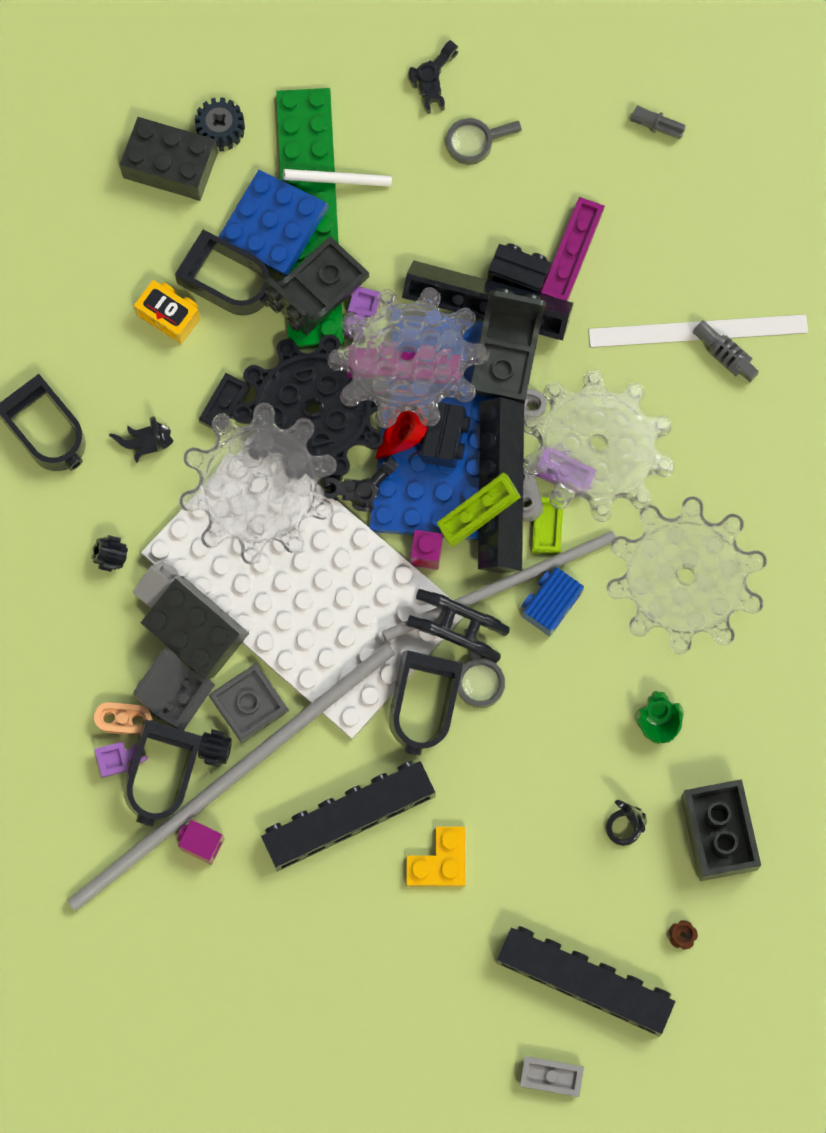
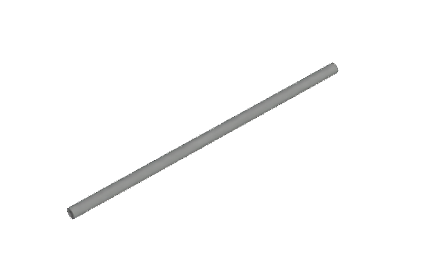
M388 643L384 644L67 900L70 906L75 911L79 910L396 654Z

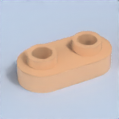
M107 702L98 706L94 713L95 724L105 733L139 736L142 724L135 726L133 724L134 719L142 717L143 721L146 719L153 721L150 711L142 705ZM109 714L115 716L112 723L105 722V717Z

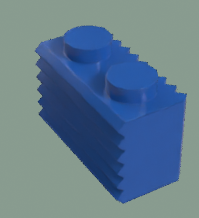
M558 567L552 573L549 571L545 572L538 582V585L541 587L535 596L530 593L521 605L524 609L522 618L549 637L584 590L582 584Z

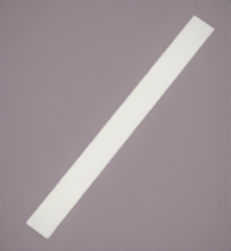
M806 315L705 321L721 336L727 335L729 338L808 333ZM700 322L589 329L590 347L700 340L692 333Z

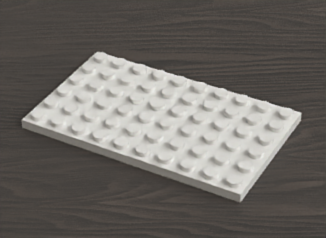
M256 431L146 546L141 554L152 565L160 562L172 565L181 578L189 580L249 632V635L242 644L310 704L384 644L388 643L396 654L322 713L353 740L393 696L402 652L409 650L431 655L444 640L415 629L386 642L382 631L407 621L409 615L416 617L436 608V606L416 599L419 588L442 594L446 597L449 596L341 503L324 497L325 490L307 474L299 481L289 479L285 473L287 459L284 455L279 453L272 454L261 461L251 458L248 448L259 435ZM455 614L450 630L453 631L464 617ZM442 618L433 622L440 624ZM409 669L407 680L416 670Z

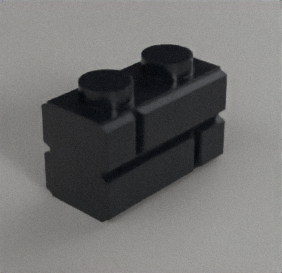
M511 243L506 244V246L499 244L488 269L487 280L541 294L551 269V262L547 261L548 259L542 254L532 253L530 255L521 252L522 249L517 245Z
M432 402L427 422V431L420 454L422 462L456 468L457 460H462L465 452V444L461 443L463 433L468 434L471 417L467 416L465 407Z

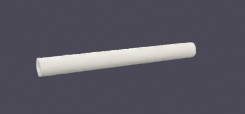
M283 170V180L391 187L392 177L386 175Z

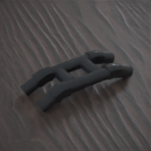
M418 589L417 600L445 609L440 624L409 615L406 626L440 637L492 662L497 663L500 660L501 654L481 641H476L480 626L495 631L502 636L508 635L510 631L509 626L489 614H484L453 601L442 594ZM455 614L470 620L465 636L450 630Z

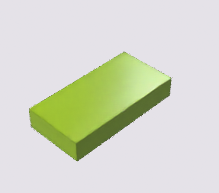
M541 497L543 512L534 521L532 553L558 555L561 553L564 498Z

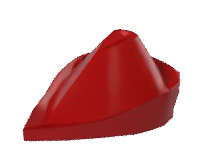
M407 406L398 409L387 425L383 434V443L378 448L375 458L379 460L408 450L424 439L427 431V421L422 412Z

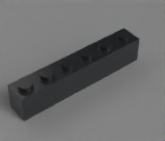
M413 260L407 272L402 298L482 320L485 317L491 290L507 289L515 295H536L540 297V300L546 302L539 335L563 341L574 304L573 302Z
M500 397L480 402L479 490L502 473H505L509 476L521 498L478 529V569L503 574L522 571L524 403Z
M412 760L403 763L397 767L398 772L389 776H387V773L380 774L371 779L372 784L362 789L360 785L352 787L344 792L345 797L336 801L334 798L327 799L318 804L319 809L311 813L305 810L292 816V821L283 826L281 823H277L266 828V834L262 835L261 838L277 872L435 798L436 792L421 761L415 764Z
M518 926L516 930L511 927L496 964L660 1037L676 1002L670 999L671 993L655 987L652 991L642 986L644 982L634 976L627 975L626 978L615 974L616 969L600 962L599 966L588 962L589 957L583 953L573 950L570 954L561 950L562 945L556 941L545 938L543 942L534 938L535 933L527 928Z

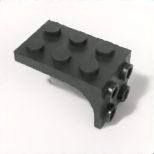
M330 236L284 279L277 283L271 277L264 280L265 293L268 299L266 302L274 312H281L287 317L286 321L294 331L298 332L300 330L307 336L365 282L370 275L359 262Z
M507 289L490 291L469 393L494 398L501 397L525 404L539 330L546 304L545 301L540 300V297L532 294L524 296L515 295Z

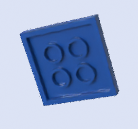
M258 170L220 233L219 238L257 257L265 266L288 276L329 206L326 202Z

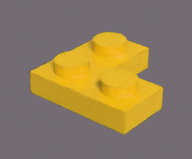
M436 827V856H407V887H465V827Z

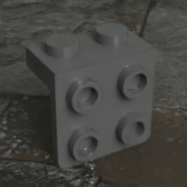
M165 648L155 658L154 663L143 679L139 681L133 695L158 719L174 728L184 730L215 684L189 669L171 650Z

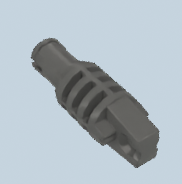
M704 320L694 328L692 333L710 348V354L735 377L740 374L746 380L752 382L758 375L759 371L750 363L753 358L727 335L721 336Z

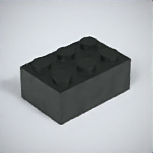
M137 117L120 162L122 176L124 179L201 201L218 154L216 139Z
M175 578L140 622L204 679L215 677L249 635V632L186 578Z
M742 779L683 791L681 799L699 881L757 871L762 865Z

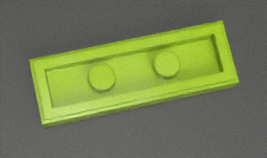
M502 473L436 523L448 544L455 547L520 499L521 496L509 476Z

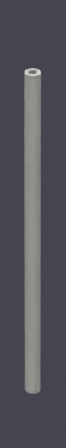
M610 531L453 601L470 606L546 571H550L616 542V536L613 531ZM436 607L416 617L435 621L443 617L445 609ZM404 621L382 631L384 640L388 642L415 630V628L406 626L407 621Z

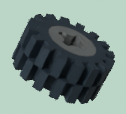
M220 97V102H216V98H212V104H208L205 101L203 109L199 107L197 110L198 115H195L196 132L199 135L216 139L219 151H224V146H228L230 150L233 148V143L238 145L240 137L243 138L245 123L243 113L238 105L234 106V101L230 99L226 103L225 98Z

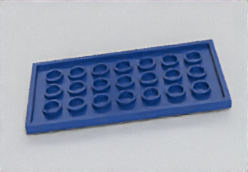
M395 316L391 351L462 356L459 387L387 381L386 390L393 395L394 400L392 406L383 412L382 435L394 413L404 406L419 410L428 422L433 401L465 407L467 416L471 417L468 434L463 433L461 443L465 444L463 459L457 460L456 468L422 462L420 454L424 439L408 450L390 456L398 463V467L379 485L377 497L373 501L374 510L371 512L370 529L374 533L414 536L415 530L443 534L436 522L479 491L480 402L495 399L494 397L469 393L483 322ZM388 457L378 460L377 471ZM478 530L464 540L478 541Z

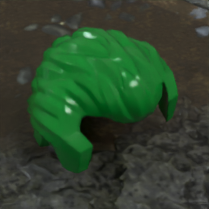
M653 691L651 696L647 698L646 706L636 711L638 726L642 730L643 735L653 743H669L681 731L684 717L683 708L680 703H671L665 692Z

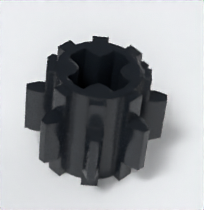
M108 535L107 538L103 537L96 540L93 546L92 559L93 563L99 564L98 569L111 572L112 569L116 570L123 567L127 559L128 548L126 544L120 543L121 538Z
M214 729L211 730V733L204 732L199 746L198 758L204 759L205 764L216 767L219 766V763L227 764L232 746V738L226 737L225 732Z

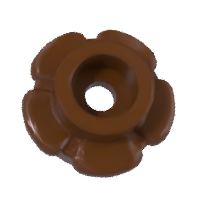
M681 920L678 924H672L669 929V941L675 948L690 949L698 938L696 928L686 920ZM680 933H685V938H682Z

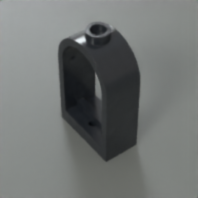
M203 229L175 273L177 284L235 315H251L261 310L264 306L269 307L266 302L268 299L265 293V281L260 292L253 298L235 300L195 279L212 250L256 272L263 281L269 277L268 270L260 259Z
M37 374L0 402V419L38 465L50 471H63L67 469L72 471L82 464V456L86 447L82 428L78 420L40 374ZM44 395L50 399L76 431L77 436L74 446L68 453L60 457H47L40 454L12 421L14 417Z
M409 650L402 652L389 712V728L394 738L405 746V753L421 756L422 749L437 745L447 735L451 725L463 663ZM409 669L449 678L438 730L430 740L423 743L409 739L402 731L399 722Z
M148 719L143 721L123 789L127 806L137 815L136 822L153 827L154 820L166 818L179 809L185 797L202 736ZM147 738L189 750L174 801L168 809L161 813H150L143 810L136 803L133 796V783Z

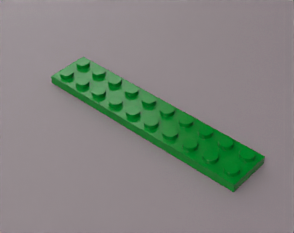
M330 88L276 91L280 180L326 202L329 206L291 272L330 236L339 244L336 183L283 180L284 169L335 172ZM342 303L307 336L300 330L298 332L294 331L287 323L288 339L293 340L298 349L318 348L321 338L326 335L336 336L340 341V347L344 346Z

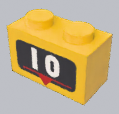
M152 280L134 304L136 315L182 345L201 319L198 305L188 297L182 299L176 295L175 290L164 282L159 284Z

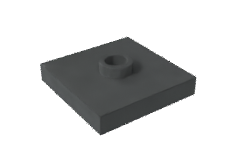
M257 663L208 695L240 743H243L289 712V709Z

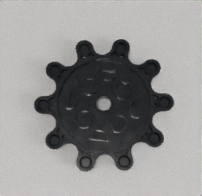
M326 335L322 337L318 348L312 353H303L298 349L293 340L283 339L276 347L279 356V363L276 367L263 369L260 366L251 365L244 370L243 378L245 382L256 389V397L249 403L237 405L233 409L232 415L236 422L240 424H253L259 429L257 439L248 448L249 455L254 460L261 461L272 454L279 453L284 455L287 459L285 473L289 479L294 481L301 480L305 476L308 466L315 462L326 463L333 475L341 477L350 470V463L347 458L350 448L360 445L375 450L382 445L383 435L379 430L371 426L370 417L376 412L388 410L393 404V395L387 390H372L366 383L367 379L347 378L348 361L341 359L339 356L340 341L336 336ZM311 403H317L321 406V411L314 414H308L305 409Z

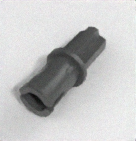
M638 105L635 107L631 117V122L652 129L653 133L659 131L677 139L683 136L686 127L682 123L664 117L662 112L658 114Z

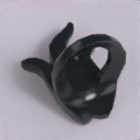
M155 416L150 417L151 426L134 430L127 426L128 433L137 438L125 440L116 434H109V437L126 449H140L134 455L136 463H138L141 456L164 450L174 442L170 437L171 429L158 423Z
M616 800L615 804L620 810L613 813L607 820V835L617 845H631L645 831L647 824L646 814L642 813L638 807L629 805L621 800ZM622 816H626L634 827L631 837L624 840L617 838L612 830L613 822Z

